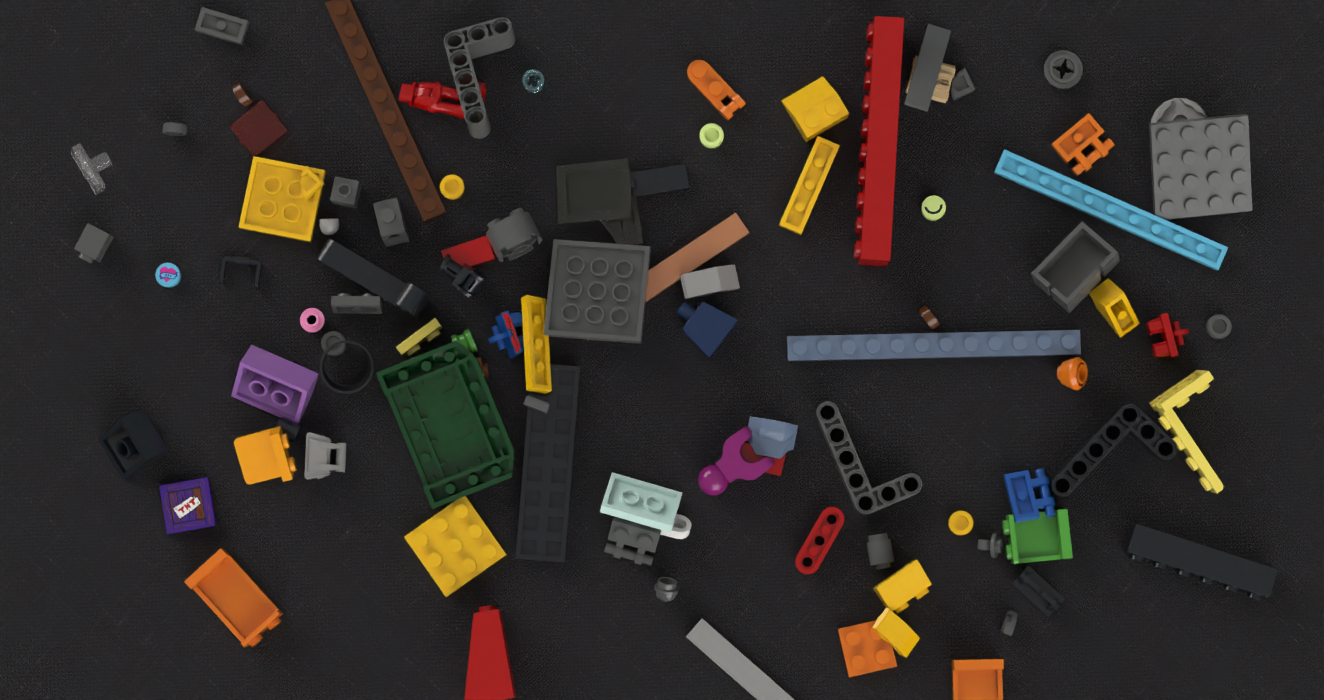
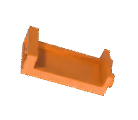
M220 548L184 581L239 639L243 647H248L249 645L254 647L263 639L261 634L267 628L271 631L281 622L279 618L283 614L281 610L224 548Z
M1004 659L952 660L953 700H1003L1002 669H1004Z

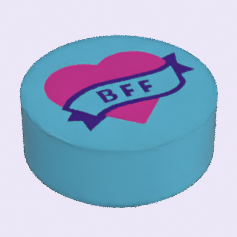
M163 263L157 268L155 276L160 285L171 288L180 282L181 272L176 265Z

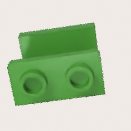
M1055 510L1056 515L1049 518L1046 517L1045 511L1039 512V519L1019 523L1014 522L1013 514L1006 515V520L1002 521L1003 533L1008 535L1009 545H1005L1006 559H1010L1011 564L1073 558L1068 510Z

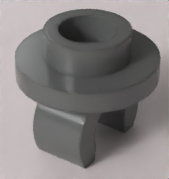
M993 533L991 540L978 539V549L990 550L991 557L997 558L998 553H1002L1003 539L999 538L998 533Z

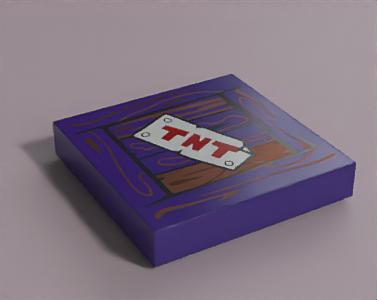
M208 477L159 486L167 534L217 526Z

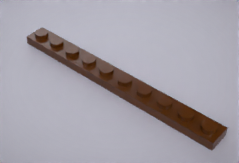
M331 0L325 3L424 223L447 213L351 1Z

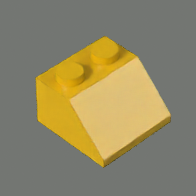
M823 76L781 100L805 142L847 119L849 115L839 95Z
M912 560L875 586L873 590L886 608L892 612L895 610L898 614L909 606L907 601L914 596L918 600L929 592L927 587L932 584L918 560Z

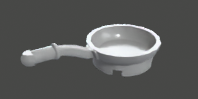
M1173 98L1163 102L1155 110L1151 123L1207 118V115L1198 103L1187 98Z

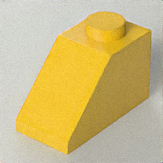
M1109 278L1089 293L1096 308L1120 338L1140 324L1125 293Z

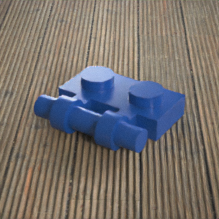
M1043 468L1035 470L1036 478L1030 479L1028 470L1004 474V482L1015 523L1039 519L1038 509H1044L1047 518L1056 515L1054 510L1056 506L1054 497H1051L1049 490L1050 480L1049 477H1046ZM1037 488L1040 490L1042 499H1035L1033 489Z

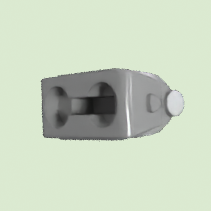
M308 432L306 435L305 478L307 480L320 479L330 475V471L345 472L346 443H331L332 439L324 435L321 436ZM331 450H336V465L330 464Z

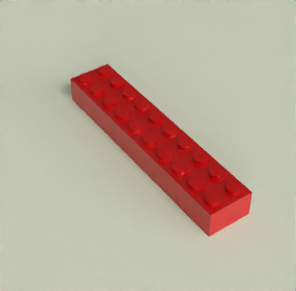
M875 16L873 23H869L866 32V42H870V47H867L865 53V66H869V71H866L863 83V90H868L867 95H864L862 102V114H866V119H863V123H861L860 135L861 138H865V143H862L859 152V162H863V168H860L858 172V186H862V192H859V195H857L856 210H861L860 216H857L855 222V234H859V241L856 240V244H854L853 257L858 258L857 265L887 266L891 257L904 18Z

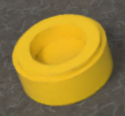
M447 175L441 180L440 191L445 198L455 200L464 193L465 186L459 176Z
M965 511L954 512L948 520L949 529L956 535L969 533L973 528L972 516Z

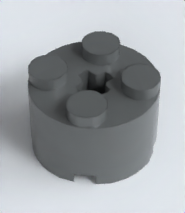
M523 208L513 210L509 214L510 216L503 220L498 218L487 224L489 230L486 232V236L500 262H504L503 257H508L510 261L527 254L534 249L532 244L536 241L540 244L543 240L530 213L524 212Z

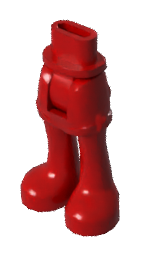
M413 82L412 85L402 83L399 101L407 102L411 107H417L431 113H446L465 119L461 105L442 101V99H449L460 102L457 89L441 85L440 82H421L418 85L417 82ZM478 82L484 102L486 83Z

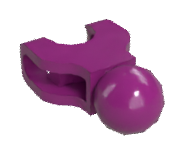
M749 426L742 428L725 441L723 455L715 463L716 465H708L700 471L698 485L705 494L717 496L727 489L728 484L735 479L755 480L774 465L775 461L771 457H765L756 463L748 462L743 458L741 453L742 445L752 435V430Z

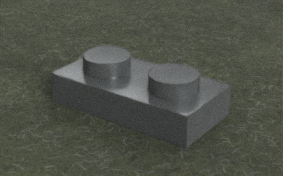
M202 7L195 31L242 45L249 21Z
M341 293L338 296H331V307L334 314H382L383 305L381 297L375 294L366 293L362 296H352L348 293Z

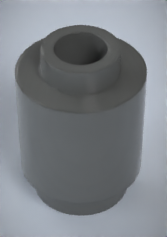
M887 533L868 536L869 542L866 544L870 566L875 565L876 570L890 568V562H895L891 539H888Z

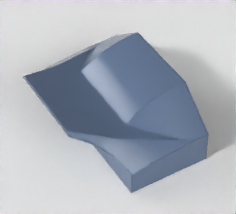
M750 416L748 426L752 430V435L747 442L751 444L754 454L781 459L786 452L794 450L798 425Z

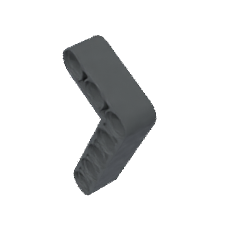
M504 17L454 30L444 37V45L470 135L477 139L486 137L490 133L491 126L472 59L508 49L515 44L516 37L512 23Z
M829 401L823 402L818 406L815 413L816 419L856 512L861 515H867L920 492L922 480L913 473L871 488L838 407ZM823 407L832 408L834 412L832 419L826 420L822 418L820 411ZM833 429H839L843 433L841 442L831 440L830 432ZM846 451L852 455L853 460L850 465H844L840 462L839 457L842 452ZM853 474H857L862 478V485L858 488L852 487L849 483V478ZM907 478H912L916 481L917 487L915 491L910 492L905 489L904 481ZM888 487L894 491V498L891 501H885L882 498L881 492L883 488ZM861 497H868L871 500L872 506L869 510L865 511L859 507L858 503Z

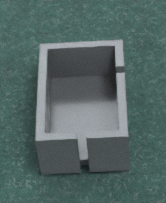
M1082 221L1031 275L1033 282L1049 296L1052 294L1053 300L1070 313L1101 281L1100 274L1105 277L1120 262L1119 254Z

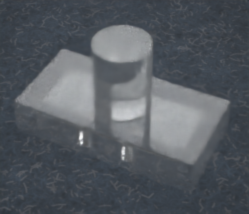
M81 143L71 148V155L95 195L103 192L105 183L98 172L112 165L109 156L104 152L90 159Z

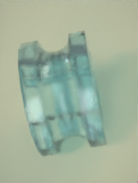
M535 69L525 72L522 78L523 86L529 92H539L544 86L542 73ZM534 75L535 78L537 76L540 78L537 81L536 87H532V84L529 86L526 83L530 81L529 76Z

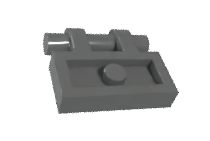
M614 516L608 540L615 541L617 544L607 543L604 552L612 554L614 558L620 559L623 557L633 560L638 565L642 563L652 565L654 556L645 554V551L655 553L661 530ZM624 544L636 547L638 551L623 548Z

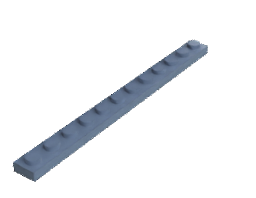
M1080 330L787 336V361L1081 354Z

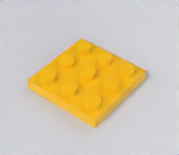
M253 156L239 228L311 242L323 186L306 200L300 189L301 173L306 166ZM309 167L324 182L326 171Z
M466 496L457 499L404 536L445 597L451 595L507 555Z

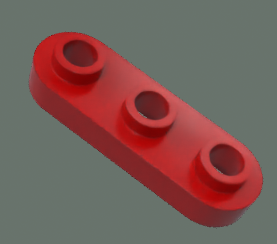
M828 507L821 512L795 558V566L799 572L812 574L819 568L844 524V515L840 509ZM829 515H834L836 517V522L834 524H829L827 522V517ZM817 536H821L824 539V543L821 546L815 543ZM805 557L812 560L811 566L806 567L803 565Z

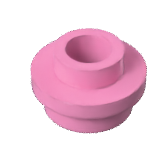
M316 308L306 309L300 317L302 328L311 333L321 330L325 323L323 313ZM310 316L316 317V322L314 324L308 323V318Z

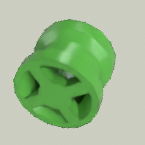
M469 329L464 330L461 335L454 334L451 336L452 341L457 340L470 352L478 351Z

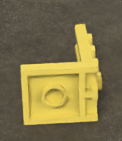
M1196 370L1153 399L1149 404L1160 415L1158 420L1166 431L1170 430L1174 438L1172 440L1176 443L1177 449L1179 451L1183 450L1188 458L1185 460L1188 466L1193 471L1197 470L1201 476L1199 482L1207 492L1210 490L1213 493H1219L1223 490L1222 482L1172 409L1175 406L1179 408L1189 402V396L1197 392V394H1200L1210 387L1209 382L1214 380L1211 373L1205 370Z

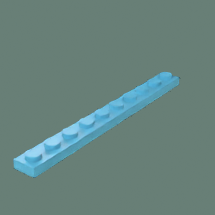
M1005 149L994 171L997 175L1216 271L1219 270L1228 247Z

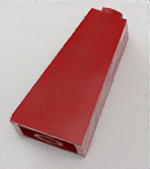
M495 605L479 607V612L473 615L464 700H504L515 698L517 695L501 609H495Z

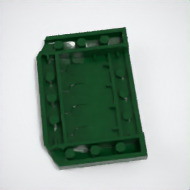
M455 340L376 372L423 483V489L432 509L512 478L513 444L478 359L461 343Z

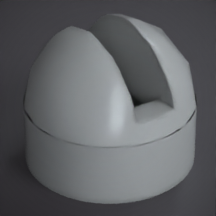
M319 219L321 231L325 235L335 234L339 228V219Z

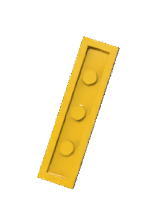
M817 136L779 226L799 235L802 234L840 145Z
M525 295L521 298L526 390L547 394L552 391L549 336L543 334L547 300L545 298Z

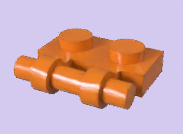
M1089 113L1051 144L1065 163H1068L1072 158L1077 161L1078 164L1071 169L1076 176L1080 175L1083 171L1087 172L1091 169L1092 164L1100 157L1104 158L1108 155V151L1115 145L1109 138L1101 143L1098 137L1105 131ZM1091 144L1094 150L1085 157L1081 151Z

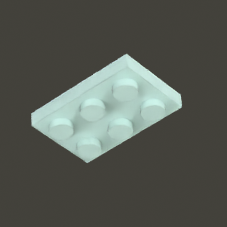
M612 472L600 512L671 533L682 492Z

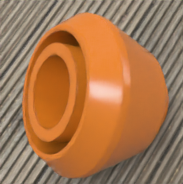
M1080 357L1064 361L1058 367L1057 378L1062 385L1077 391L1086 384L1088 369L1086 363Z

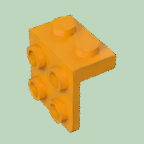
M281 426L237 437L234 440L236 453L247 484H254L277 477H282L283 482L293 479L294 471H297L293 456H289L287 448H290L287 434L282 433Z

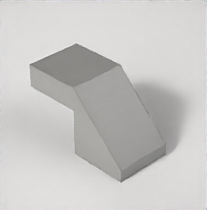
M735 264L717 266L680 275L685 299L704 297L716 292L732 291L740 288Z

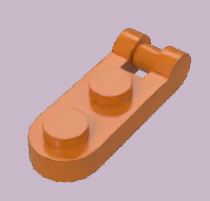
M695 60L690 63L687 69L688 79L726 120L734 116L732 114L734 111L746 105L744 100L734 92L707 62ZM726 97L731 100L727 106L722 103Z

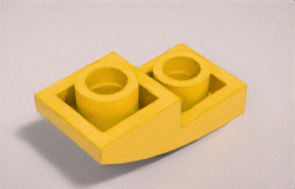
M885 608L872 627L883 640L889 642L898 654L905 658L908 657L920 639L900 617L888 608Z

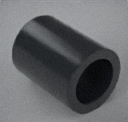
M284 417L280 418L276 426H281L282 433H286L287 437L294 441L297 440L302 429V425Z

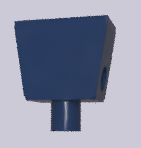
M684 302L676 312L687 321L682 328L683 333L708 359L714 354L738 321L705 302H702L697 310Z

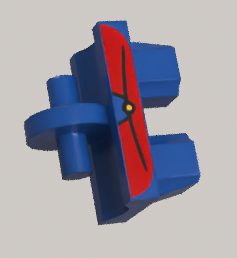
M505 311L495 317L497 326L492 327L494 336L490 337L488 341L490 344L497 342L499 350L506 349L509 359L524 351L523 335L517 337L515 328L523 326L520 312L509 314V311Z

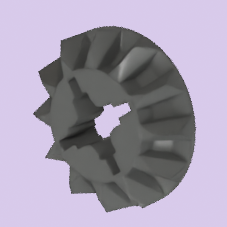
M1066 50L1052 53L1044 64V76L1050 85L1058 89L1071 88L1078 83L1083 73V66L1078 56ZM1065 60L1066 69L1070 73H1065L1062 79H1060V71L1054 68L1061 67Z

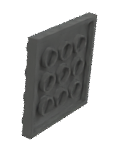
M1247 114L1149 123L1153 212L1155 216L1167 220L1252 211L1249 119Z
M553 239L543 334L549 337L642 344L651 247Z

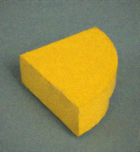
M306 166L301 173L300 189L304 198L308 200L324 185V182Z

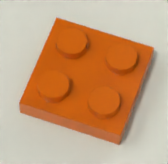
M876 620L838 629L848 677L897 667L893 646L883 640L872 628Z

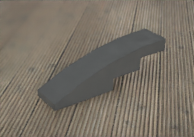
M928 24L904 105L928 112L951 30Z

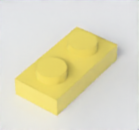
M434 318L396 346V348L403 357L407 354L411 357L421 349L419 345L424 341L428 340L431 342L441 334L439 330L443 327Z

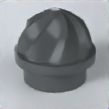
M660 577L654 585V590L656 591L657 598L668 602L676 597L679 587L675 579Z

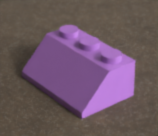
M251 345L240 361L231 397L299 424L313 394L318 373Z

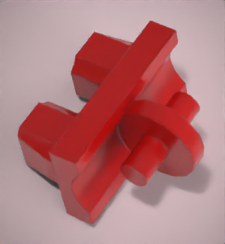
M1168 313L1160 314L1156 319L1146 323L1148 334L1161 333L1163 342L1152 344L1154 358L1167 357V359L1178 356L1174 337L1176 338L1177 345L1181 346L1185 344L1183 335L1189 334L1188 328L1181 330L1179 321L1172 322L1173 332Z

